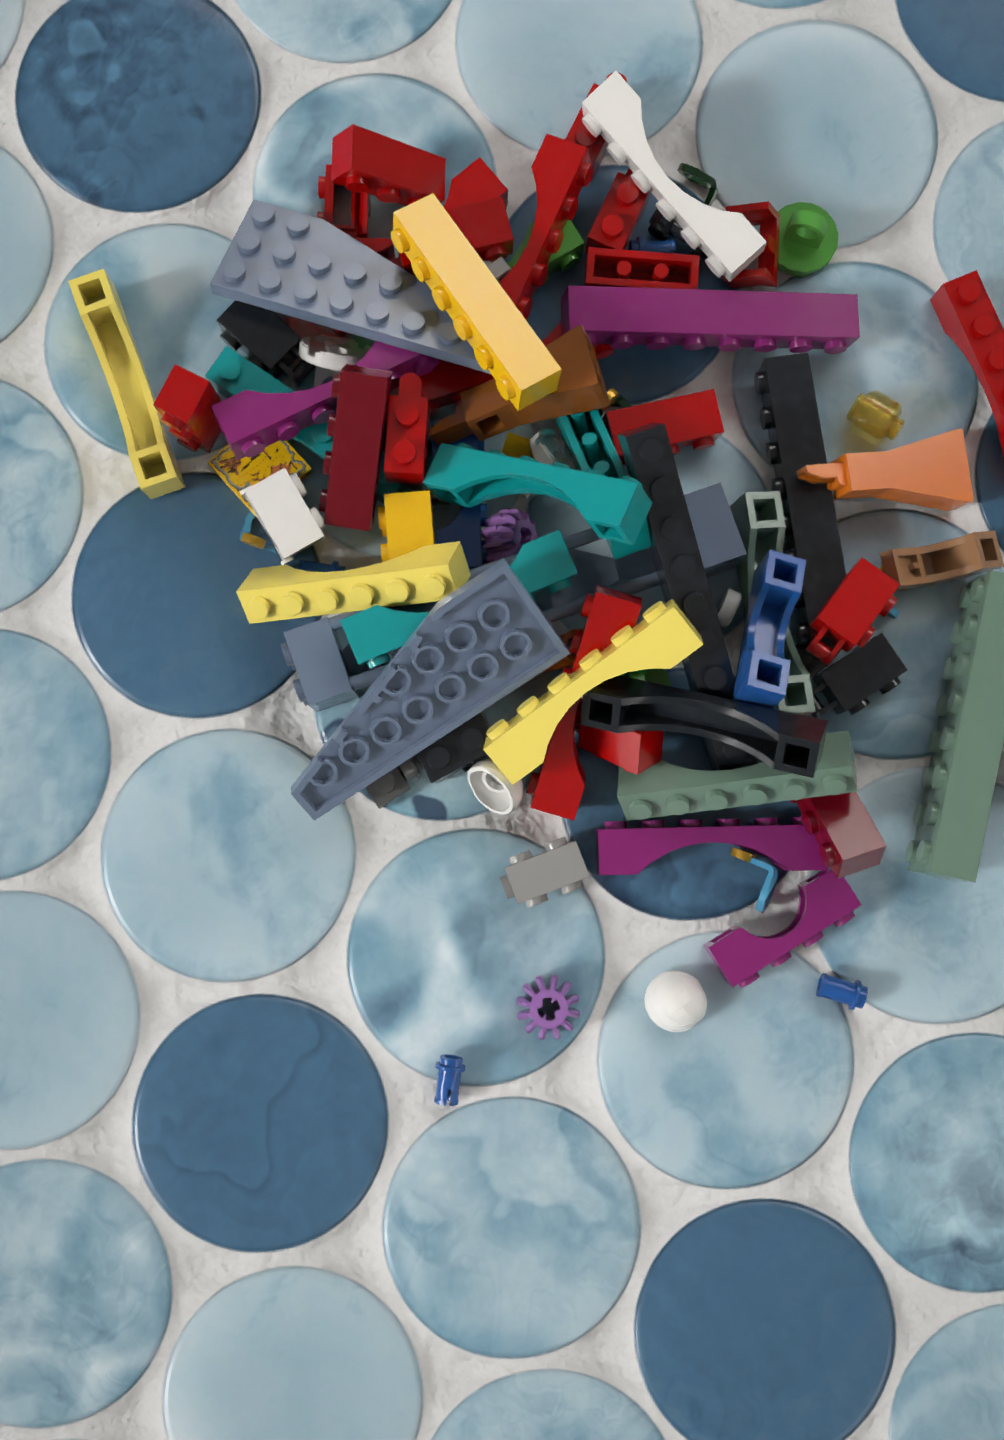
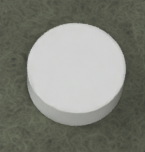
M728 589L716 612L719 624L722 627H728L742 598L741 594L734 590Z

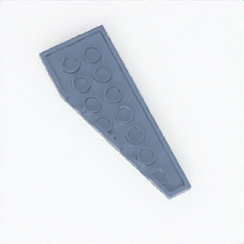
M253 199L210 282L212 294L491 374L488 369L483 370L475 358L474 349L467 339L462 340L458 336L452 318L446 310L441 311L433 299L432 291L425 282L419 281L417 277L322 218Z
M505 558L435 604L293 783L291 795L314 821L570 654L566 644Z

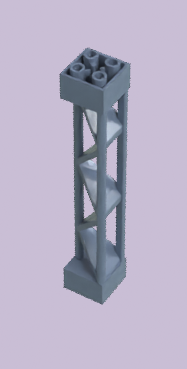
M721 482L685 494L684 497L706 576L710 577L735 568L747 553ZM590 528L563 538L578 572L575 577L570 578L572 585L553 594H550L548 588L534 593L536 604L551 623L580 613L586 594L594 595L597 585L608 588L618 579L636 578L610 587V589L632 595L659 586L660 583L649 547L616 560L614 557L610 558L575 549L604 539L599 538L594 530ZM518 553L505 557L509 566L514 562ZM501 559L470 569L471 576L468 581ZM438 601L387 608L404 612H430ZM361 611L345 612L330 618L326 617L283 632L287 642L281 644L287 665L291 666L293 671H297L299 679L293 680L300 702H304L305 706H310L316 712L359 698L357 689L373 684L389 664L387 662L369 669L367 663L361 666L358 665L349 643L342 649L336 630L343 628L340 620ZM399 650L389 654L391 660ZM366 671L355 676L351 675V672Z

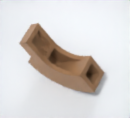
M995 531L973 532L940 543L920 547L891 549L880 553L883 565L882 572L900 584L897 588L899 591L946 583L1004 567Z

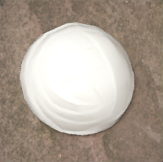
M491 758L472 765L467 772L468 782L475 797L490 811L502 815L508 814L518 807L523 796L522 779L512 785Z
M678 970L662 972L650 982L646 989L645 1008L650 1019L662 1029L670 1032L686 1031L697 1025L705 1015L707 999L703 987L695 977Z

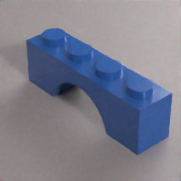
M431 421V428L439 421ZM475 434L450 443V445L455 446L458 443H465L476 450L485 451L484 440L480 442ZM432 439V457L434 460L439 447ZM478 504L471 508L462 506L459 514L450 524L435 531L436 544L461 542L469 570L482 566V563H489L486 559L487 550L482 547L485 544V540H481L480 526H485V519H488L487 504Z
M770 549L755 569L732 700L774 709L786 696L791 661L784 657V642L790 617L802 592L806 560Z

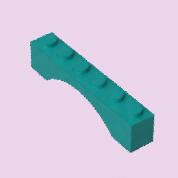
M225 346L205 374L206 379L211 382L215 391L226 398L232 397L244 390L262 393L295 392L228 346ZM328 421L319 425L313 424L300 430L294 437L295 440L323 459L325 458L326 451L332 452L333 437L327 436ZM384 452L382 453L377 500L383 504L384 494L403 493L411 485L387 483L384 474Z
M441 443L423 481L424 485L440 501L468 508L484 501L510 494L531 493L547 495L562 500L577 509L599 538L630 545L635 544L652 505V501L643 490L642 484L629 476H621L618 479L605 476L594 469H586L585 472L573 470L563 463L554 462L552 465L539 463L537 460L524 455L520 456V458L509 457L495 449H489L488 452L476 450L465 443H458L457 446Z
M560 529L523 544L514 562L510 565L534 601L536 600L534 593L548 588L550 594L570 587L572 585L570 578L575 577L578 573ZM376 605L344 618L340 622L358 665L361 666L367 663L369 669H373L391 661L389 654L401 649L429 612L395 611Z

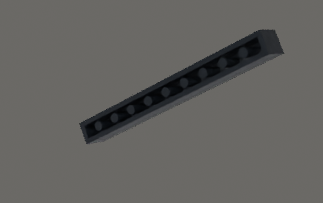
M654 422L617 434L629 477L636 479L642 484L643 490L652 501L651 508L646 517L651 540V547L649 548L665 603L673 599L699 632L703 641V645L682 660L690 691L732 700L735 678L665 424ZM704 737L713 771L733 770L758 764L757 758L746 751L724 742Z

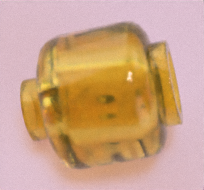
M873 390L867 395L861 393L846 417L850 421V432L874 446L881 445L887 438L894 441L905 423L904 420L900 419L902 405L877 390Z

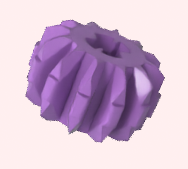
M509 508L500 510L499 513L485 519L486 529L481 531V534L485 538V544L482 547L487 550V561L494 562L517 554L523 544L540 536L535 531L536 522L529 520L527 511L511 510Z
M538 975L536 976L538 989L534 990L528 983L523 985L524 991L530 995V998L520 996L516 999L518 1005L529 1007L519 1011L517 1018L518 1020L532 1018L524 1028L527 1033L532 1032L538 1025L540 1026L538 1031V1038L540 1040L545 1039L547 1029H552L553 1037L557 1040L561 1038L558 1029L559 1025L562 1024L568 1031L573 1030V1025L566 1017L578 1018L580 1017V1011L568 1006L577 1003L580 999L578 994L564 997L572 987L569 981L564 982L557 989V975H551L549 986H545L542 976ZM550 997L552 1003L555 1000L558 1002V1006L553 1008L554 1014L546 1016L545 1011L540 1014L537 1009L543 1006L542 1000Z

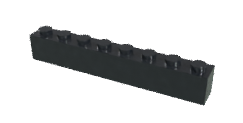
M800 353L764 358L758 372H755L754 385L757 395L762 394L764 407L760 409V422L762 429L768 430L769 443H766V458L768 464L774 466L775 478L772 479V491H780L787 544V550H784V554L806 560L802 592L794 609L797 608L800 622L796 623L795 626L796 639L799 645L804 646V652L807 655L811 653L805 649L817 633L816 630L810 627V624L845 578L846 571L832 491L827 489V483L811 484L797 478L796 471L806 465L827 464L809 354ZM824 636L821 638L820 641L832 649L834 643Z

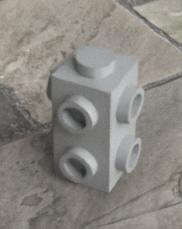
M562 837L544 844L546 852L532 857L530 850L510 857L511 865L504 867L506 875L500 877L507 899L515 897L518 904L525 902L527 908L548 901L546 893L561 888L562 893L566 894L584 887L582 880L590 876L577 842L567 843L566 837Z

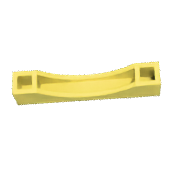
M104 269L69 280L68 282L79 314L110 387L124 431L128 454L140 489L150 499H154L185 488L186 486L164 424L160 421L161 415L153 406L155 398L114 283Z
M457 541L423 546L385 562L344 571L312 572L295 569L286 564L252 569L236 593L249 624L362 611L376 605L387 608L436 602L467 583L471 574L461 542Z
M673 599L665 604L659 601L643 613V621L633 628L627 625L611 637V645L601 652L595 649L580 660L579 665L581 667L569 676L566 672L562 673L547 686L549 689L547 693L539 699L535 696L528 698L517 708L516 711L519 714L508 722L501 719L487 730L486 735L488 737H486L483 750L512 785L544 762L548 743L557 724L568 709L587 691L608 679L627 672L644 669H671L703 645L701 635Z

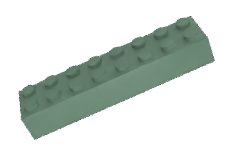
M993 570L968 582L966 586L961 588L958 596L957 605L961 608L959 622H955L950 635V642L954 644L952 657L947 659L943 669V679L947 681L944 694L939 696L936 704L935 713L939 716L937 730L932 731L928 742V751L932 752L929 767H925L921 777V788L924 789L922 803H918L914 811L913 824L917 825L915 838L910 840L906 850V862H909L908 871L951 881L976 883L1004 743V573Z

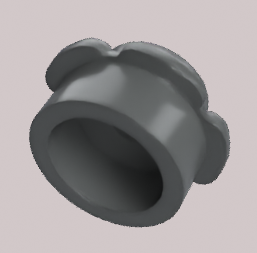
M417 755L397 766L407 782L415 777L418 779L422 777L419 771L423 767Z

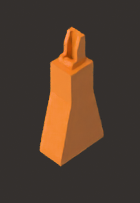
M963 429L951 430L889 451L846 453L830 463L806 465L796 471L798 479L811 484L827 483V489L833 491L834 500L875 497L944 511H953L974 502Z

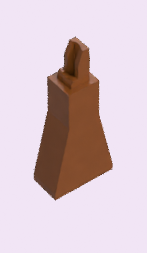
M582 324L574 327L545 346L562 369L557 391L517 411L510 400H505L500 395L495 379L460 393L462 403L455 408L456 413L441 419L429 430V435L436 445L440 447L441 443L450 444L472 434H475L481 442L523 424L609 406L610 402L595 349Z

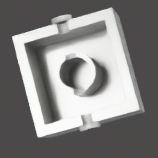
M285 468L257 484L250 485L240 491L241 496L245 494L247 501L282 559L280 563L282 565L293 560L294 555L321 541L324 537L322 530L326 527L317 508L314 506L309 509L304 502L303 497L306 496L307 491L298 475L294 473L289 476Z

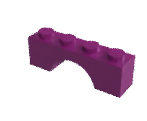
M828 867V870H820L798 884L799 906L793 921L779 933L770 936H755L743 928L734 925L705 943L703 946L727 984L732 987L739 984L741 988L751 984L760 977L758 971L769 964L772 967H776L791 958L792 955L789 951L800 944H803L804 947L810 946L824 936L821 931L834 923L838 927L855 917L853 911L862 904L844 877L837 879L832 868Z

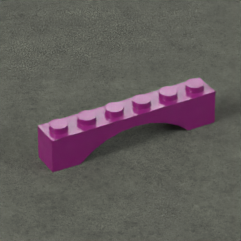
M375 341L365 356L355 365L392 371L390 391H393L399 387V380L404 374L415 373L418 376H424L440 364V359ZM331 380L308 390L290 393H262L244 390L212 405L211 408L236 459L240 460L244 457H254L260 454L265 447L279 440H290L300 430L313 424L326 423L329 420L330 413H336L338 398L331 397L333 382Z
M792 817V825H777V818H754V826H740L739 819H717V827H702V819L679 820V827L664 828V820L642 821V828L627 829V821L604 822V829H595L597 875L639 874L651 862L673 850L692 844L709 842L728 843L749 849L769 859L780 869L786 871L828 870V867L824 865L820 857L819 844L813 834L807 833L802 817Z

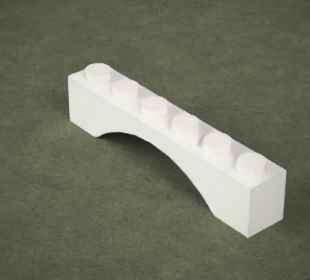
M617 71L611 74L582 101L584 115L582 122L594 137L600 134L609 144L606 149L611 157L619 165H622L624 162L634 172L631 175L634 183L642 192L650 191L658 200L656 206L661 214L668 221H671L673 218L683 228L680 233L684 240L694 250L699 246L708 257L705 260L707 266L717 277L720 278L724 275L730 282L764 252L766 240L742 213L724 211L703 204L683 192L668 178L655 160L647 142L642 121L641 98Z

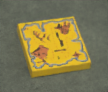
M281 440L265 447L260 454L254 457H244L240 460L236 459L228 444L207 462L256 518L257 516L247 501L245 494L241 496L240 491L250 485L257 484L283 468L287 470L289 476L296 473L301 482L313 472L312 468L288 441Z

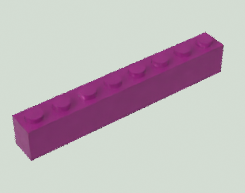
M568 285L560 299L562 335L582 324L593 346L596 344H610V347L614 349H626L632 345H646L651 350H661L669 346H683L684 350L696 351L708 346L718 347L720 351L724 352L736 351L741 347L754 348L756 352H771L776 348H789L791 353H805L812 349H824V352L827 354H839L845 352L849 346L860 338L858 294Z

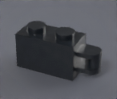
M235 300L217 319L223 332L220 338L235 352L240 348L249 356L247 360L275 379L284 374L292 383L299 386L315 370V365L306 362L299 356V346L302 338L273 311ZM297 359L300 363L291 370L289 366Z
M883 633L873 637L862 648H856L812 678L817 685L812 689L816 711L811 713L813 718H819L831 709L837 715L847 710L853 715L870 704V701L867 699L868 696L877 690L883 695L901 683L898 676L906 672L907 668ZM819 692H822L829 702L825 706L822 705L816 696Z

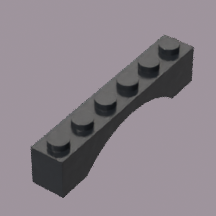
M619 675L602 682L583 695L580 725L614 733L668 731L703 736L744 750L762 760L772 769L814 778L823 753L828 721Z

